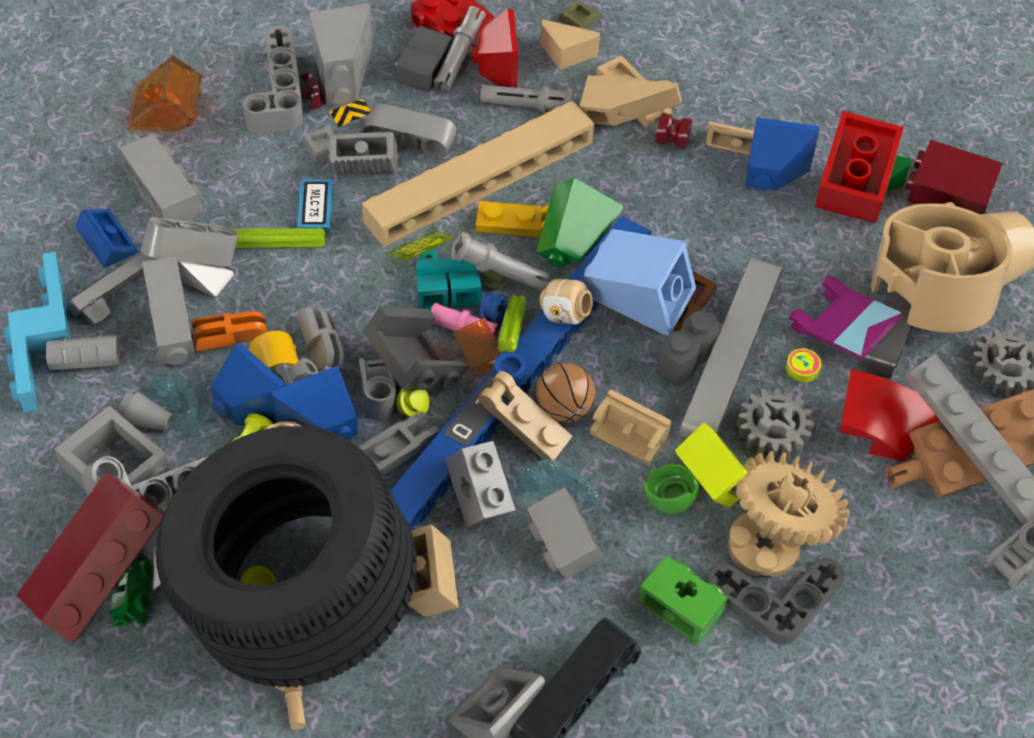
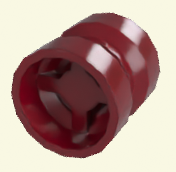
M662 112L656 131L655 142L661 144L670 142L674 143L678 148L686 149L693 119L683 117L679 120L675 119L672 114Z

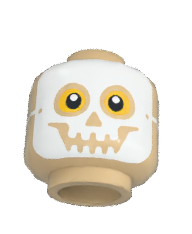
M554 279L540 295V306L544 310L545 316L549 321L555 323L578 324L592 310V294L585 284L578 280Z

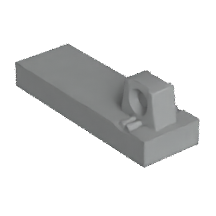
M140 253L72 298L67 309L75 318L82 315L92 326L101 323L111 314L104 299L144 273L142 262L156 259Z

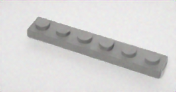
M935 353L905 376L906 379L1019 521L1024 525L1034 520V476Z

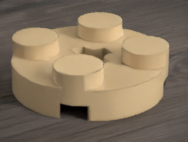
M748 512L742 514L732 524L728 539L729 553L733 562L745 573L757 577L759 575L779 577L790 571L798 560L801 545L795 544L793 539H790L789 542L783 541L779 534L772 536L769 534L768 528L762 529L757 525L759 522L757 519H750L747 516ZM758 538L770 539L772 549L766 546L761 549L757 547Z

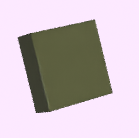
M577 0L559 13V20L566 25L588 29L600 20V14L580 0Z

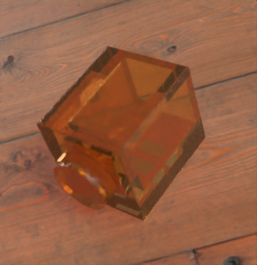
M485 318L453 332V338L464 361L469 366L470 373L478 370L481 375L493 369L495 358L502 353L498 350V344Z

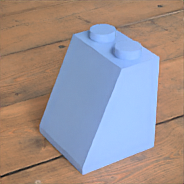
M611 229L605 241L600 244L598 253L592 263L586 267L584 272V282L591 292L594 301L668 336L672 333L696 289L684 241Z

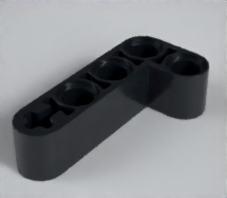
M608 618L601 619L520 716L511 730V736L513 738H564L614 675L624 676L625 674L622 671L630 663L634 665L641 655V648L637 641Z

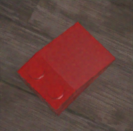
M842 111L814 207L876 223L904 127Z

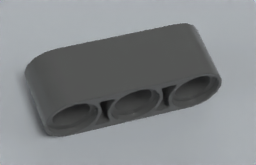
M895 291L888 293L884 305L902 312V318L859 364L860 367L890 378L893 376L894 368L897 366L904 344H906L913 327L907 324L911 304Z

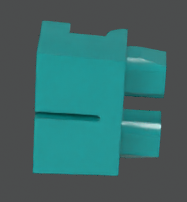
M422 250L420 252V259L416 261L418 308L431 310L435 302L448 307V286L452 308L481 305L482 287L475 265L463 260L457 262L452 260V258L438 259V252L435 250Z

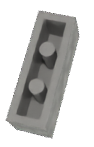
M154 133L119 148L125 171L157 217L185 221L201 214L199 201H202V197L195 183L190 184L187 181V175L183 166L180 163H174L168 145L166 143L161 144Z

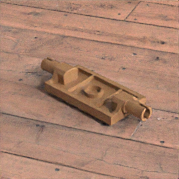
M1034 389L980 407V410L1026 467L1034 465ZM941 421L915 429L909 433L915 447L912 459L886 467L885 469L887 479L896 476L894 480L888 482L893 489L920 479L932 486L937 499L988 481Z

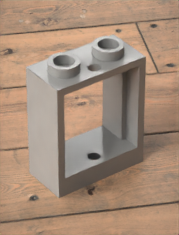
M110 405L54 449L60 467L83 488L82 474L87 467L84 463L119 435L147 458L145 462L127 475L131 486L170 471L166 453Z

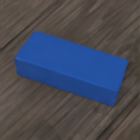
M110 209L81 211L75 227L103 268L139 252Z

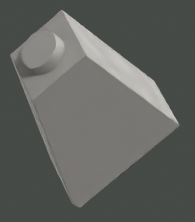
M176 256L142 262L161 364L181 365L187 360L196 359Z

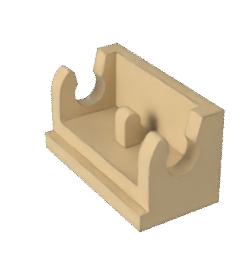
M610 389L606 398L593 415V419L596 421L590 428L589 434L650 465L668 440L671 420Z

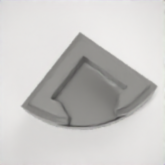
M331 126L302 136L303 143L315 162L321 161L330 153V134H333Z

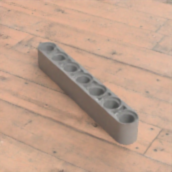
M755 258L750 259L683 419L679 433L680 437L687 439L702 423L710 425L717 435L719 434L725 419V411L729 409L735 394L736 384H739L746 367V359L750 357L756 342V334L760 332L766 317V310L769 309L774 297L775 287L780 282L783 267Z

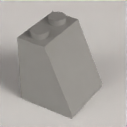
M369 3L309 12L313 56L326 104L343 105L351 101H357L373 50Z

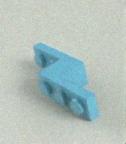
M56 252L42 254L44 267L38 268L42 288L47 287V293L42 294L43 306L9 312V327L3 328L7 347H12V353L6 355L10 374H15V381H10V391L13 402L20 401L23 413L38 410L31 355L46 353V342L49 340L71 339L62 272Z

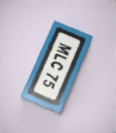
M301 179L297 228H323L325 234H330L333 196L332 179Z

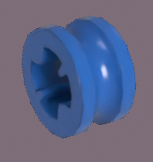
M486 293L480 305L481 319L502 324L508 304L506 296L497 295L495 297L493 293Z

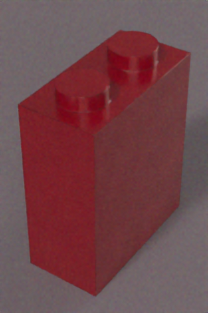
M930 140L926 151L919 150L914 168H917L918 171H911L905 186V189L910 190L907 202L916 205L953 202L956 207L964 208L980 215L985 214L1003 163Z

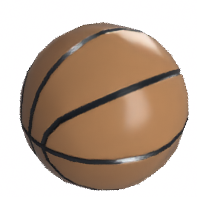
M568 362L556 363L545 369L537 380L535 387L536 403L558 423L567 424L579 421L590 412L594 405L596 389L593 379L579 365Z

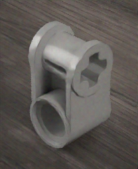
M360 358L361 388L364 391L367 415L376 421L388 420L393 417L397 407L396 379L383 360L365 361L364 358Z
M1034 520L1024 524L1007 541L996 547L986 559V563L990 567L995 566L1009 580L1008 586L1011 589H1015L1034 573V547L1029 545V539L1034 534ZM1006 560H1009L1016 567V569H1013L1006 562Z

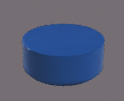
M504 352L498 355L493 362V377L499 371H504L514 378L515 384L518 386L527 378L528 363L522 355L516 352Z

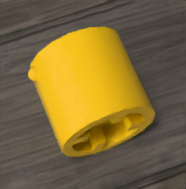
M270 331L257 336L251 342L248 349L283 381V377L276 373L275 368L281 363L294 366L299 361L295 350L296 345L293 344L291 336L283 331Z

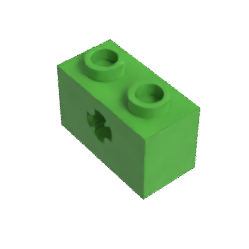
M666 556L640 585L638 603L698 645L724 614L728 597L715 584L706 583L693 574L686 564L676 562L669 556Z

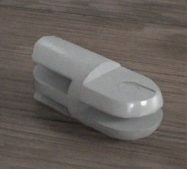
M312 308L301 309L297 315L298 323L311 360L316 365L317 370L321 371L325 366H338L340 369L344 361V352L330 311L313 310Z

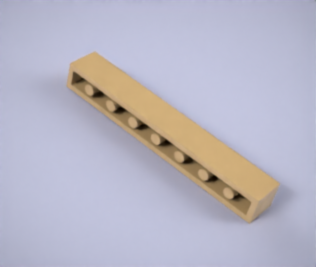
M574 101L558 106L536 119H531L511 131L504 132L493 140L480 144L460 156H455L433 169L424 171L421 175L399 183L394 188L369 198L362 203L363 223L380 244L385 247L592 144L594 122Z

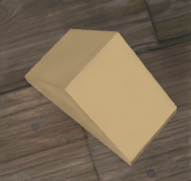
M542 20L540 44L560 70L597 57L600 39L599 32Z

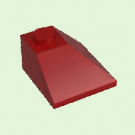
M507 9L477 32V45H471L472 63H478L479 74L496 85L517 88L518 44L514 9Z

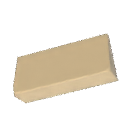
M709 121L705 144H707L706 146L749 155L754 131Z

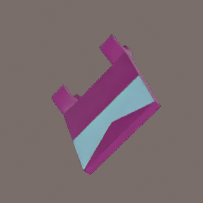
M828 276L822 282V286L827 288L823 293L824 297L834 302L815 321L801 309H796L789 315V319L794 321L791 324V328L798 334H808L860 360L902 318V312L847 288L833 276Z

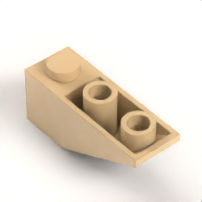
M588 75L579 107L594 124L616 126L680 105L682 99L678 84L667 80L648 81L636 77L625 79L614 78L609 75Z

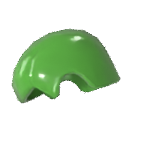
M666 464L658 469L650 470L647 481H643V488L652 508L662 514L676 515L688 510L696 501L699 493V481L685 466L681 464Z

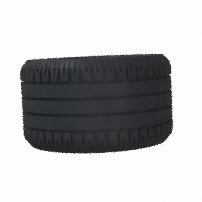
M281 426L242 436L216 450L197 465L179 485L180 487L177 488L167 505L168 507L164 511L165 514L162 516L156 540V566L166 598L209 654L228 671L250 682L271 687L290 688L291 686L313 685L315 682L327 681L330 677L335 678L338 674L342 675L344 671L351 670V667L358 666L359 662H364L366 657L369 658L372 652L375 653L377 648L383 645V641H387L388 636L394 632L393 629H396L398 623L401 622L402 616L406 612L405 609L408 608L415 586L417 570L415 544L410 528L381 472L372 459L354 443L331 431L328 432L324 429L306 426ZM303 517H332L330 534L324 548L316 559L300 573L284 581L268 585H251L236 580L246 555L263 536L273 529Z

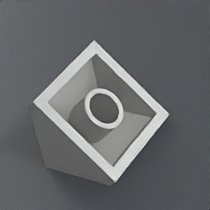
M498 666L447 720L468 738H511L510 733L514 724L543 690L545 680L539 674Z

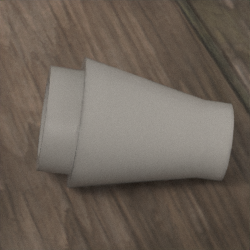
M127 392L118 409V413L133 426L155 429L164 433L173 418V413L166 411L140 392L135 394Z

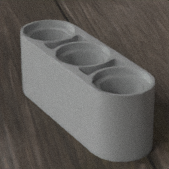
M380 103L372 107L362 128V133L393 132L398 149L404 147L408 148L410 152L427 156L433 154L437 155L440 159L447 155L457 131L456 126L446 118Z
M151 217L147 222L141 252L155 259L176 256L178 262L227 267L231 265L239 234L231 228L220 225Z

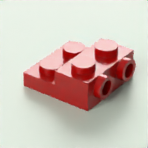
M416 0L411 4V20L417 28L422 26L453 36L455 29L461 26L467 9L470 6L479 8L477 15H479L480 11H484L486 15L478 31L494 20V15L474 0Z

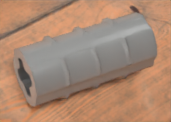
M98 335V337L86 338L81 336V338H63L61 340L47 341L46 360L49 371H69L70 369L82 368L86 370L87 368L119 366L120 344L118 336Z

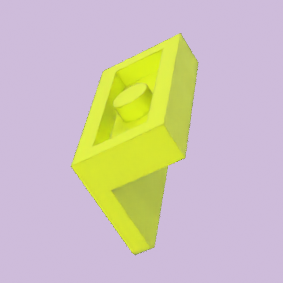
M702 423L675 452L711 498L730 509L739 500L732 488L747 474V471L710 425Z

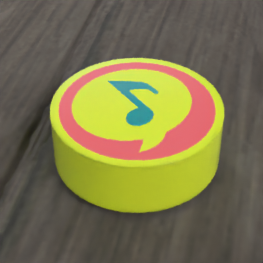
M804 348L792 351L786 363L788 375L799 382L813 381L818 377L821 368L820 357L812 350Z

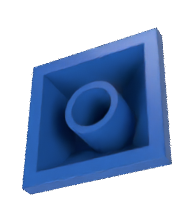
M756 117L745 186L754 187L758 190H778L809 173L820 126Z
M239 342L233 347L211 385L214 400L212 407L222 419L228 417L236 425H245V419L251 413L262 415L275 424L276 419L271 392L286 386V383Z
M338 366L271 392L276 423L294 421L301 426L331 431L349 441L358 435L357 416Z

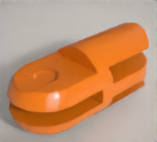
M247 311L192 319L195 351L203 352L232 347L239 342L253 341L257 336L267 331V326L265 325L266 318L259 312Z

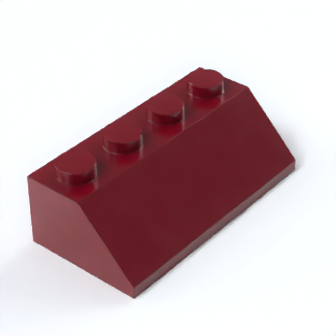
M106 471L16 596L41 622L74 643L82 636L158 531L162 516L165 514L164 510L109 471Z

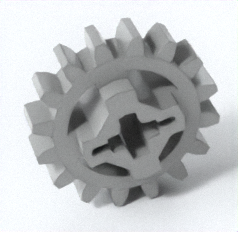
M998 329L994 330L992 337L985 333L981 341L976 342L972 352L970 364L975 366L972 372L973 376L982 375L980 382L982 386L991 384L993 386L992 393L994 394L999 389H1002L1006 397H1009L1012 391L1021 394L1026 389L1028 391L1033 390L1034 340L1025 341V333L1023 332L1018 337L1013 336L1012 329H1008L1006 335H1002Z
M775 388L773 395H769L765 389H761L759 398L751 394L749 395L748 403L743 402L741 404L736 426L740 427L738 436L739 438H747L745 447H758L757 455L759 453L764 454L765 451H773L775 460L777 453L786 452V459H789L791 450L800 454L803 445L809 444L814 427V421L810 420L812 415L811 409L802 410L805 401L803 399L796 402L793 401L792 392L787 393L786 396H781L779 388ZM753 417L756 418L755 422L758 424L756 427L753 423Z

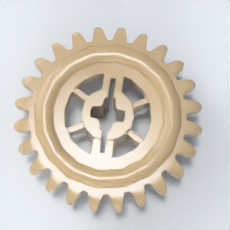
M773 451L768 453L765 460L763 454L759 453L755 459L750 457L742 465L746 469L747 474L735 485L737 488L735 491L736 496L741 500V507L744 510H749L747 516L752 520L757 519L759 521L757 525L762 529L768 528L769 534L772 536L779 534L783 541L789 542L790 539H793L797 545H803L806 542L810 546H815L818 542L826 544L829 543L830 539L838 538L840 532L845 529L850 513L846 509L848 500L839 501L843 495V489L830 492L836 481L834 478L828 483L821 482L825 469L813 476L811 474L812 461L805 468L800 469L798 464L800 456H796L792 464L789 465L786 462V452H783L776 463Z

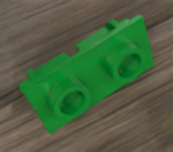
M143 553L140 554L116 587V590L125 589V591L114 593L112 596L110 618L113 620L114 626L125 627L128 625V621L133 620L141 627H146L147 613L151 609L149 590L150 580L154 577V566L152 560Z

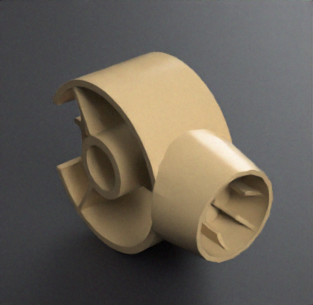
M918 204L902 208L893 213L884 225L871 280L872 293L878 291L882 278L888 283L887 291L889 293L896 291L911 304L907 324L945 333L976 329L986 324L994 316L1003 286L1034 269V228L1023 215L1015 211L980 215L964 208L945 204Z

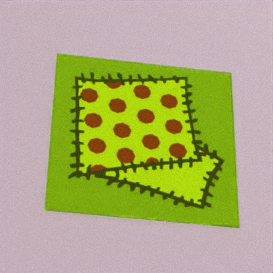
M433 230L386 252V254L407 261L456 237Z

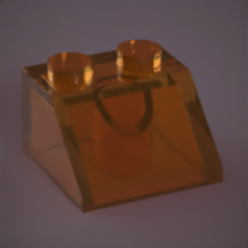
M172 55L136 84L126 129L132 131L178 132L184 126H190L197 116L196 106L201 94L202 74Z

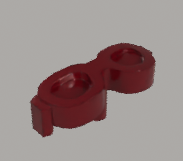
M307 72L301 75V78L304 81L307 80L310 89L301 92L302 98L311 95L312 104H310V109L314 110L324 106V95L313 74Z

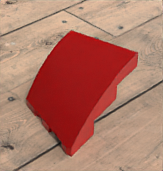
M851 369L839 433L871 439L869 454L905 461L915 448L909 433L915 429L936 423L939 419L918 392L891 380Z

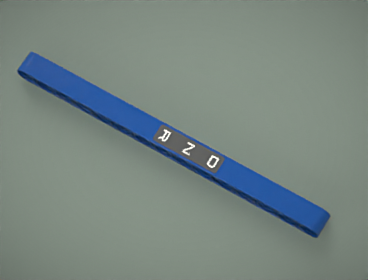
M624 216L620 217L611 228L652 235L651 230ZM611 229L568 280H578L585 284V269L592 263L598 253L600 244L605 241ZM593 300L592 311H595L600 303ZM544 310L538 314L519 337L516 350L514 351L522 355L528 363L527 378L522 384L518 385L524 393L527 394L535 384L533 382L534 379L540 377L542 372L554 361L552 357L555 354L559 355L572 339L570 335L573 332L577 333L590 316L585 317L582 322L574 325L549 321L544 314ZM493 369L390 490L410 531L415 530V524L417 522L421 523L437 503L434 501L438 496L442 498L453 485L445 459L462 448L487 443L497 431L495 429L497 424H502L480 403L478 398L485 388H490L493 385ZM502 395V402L507 405L509 400Z

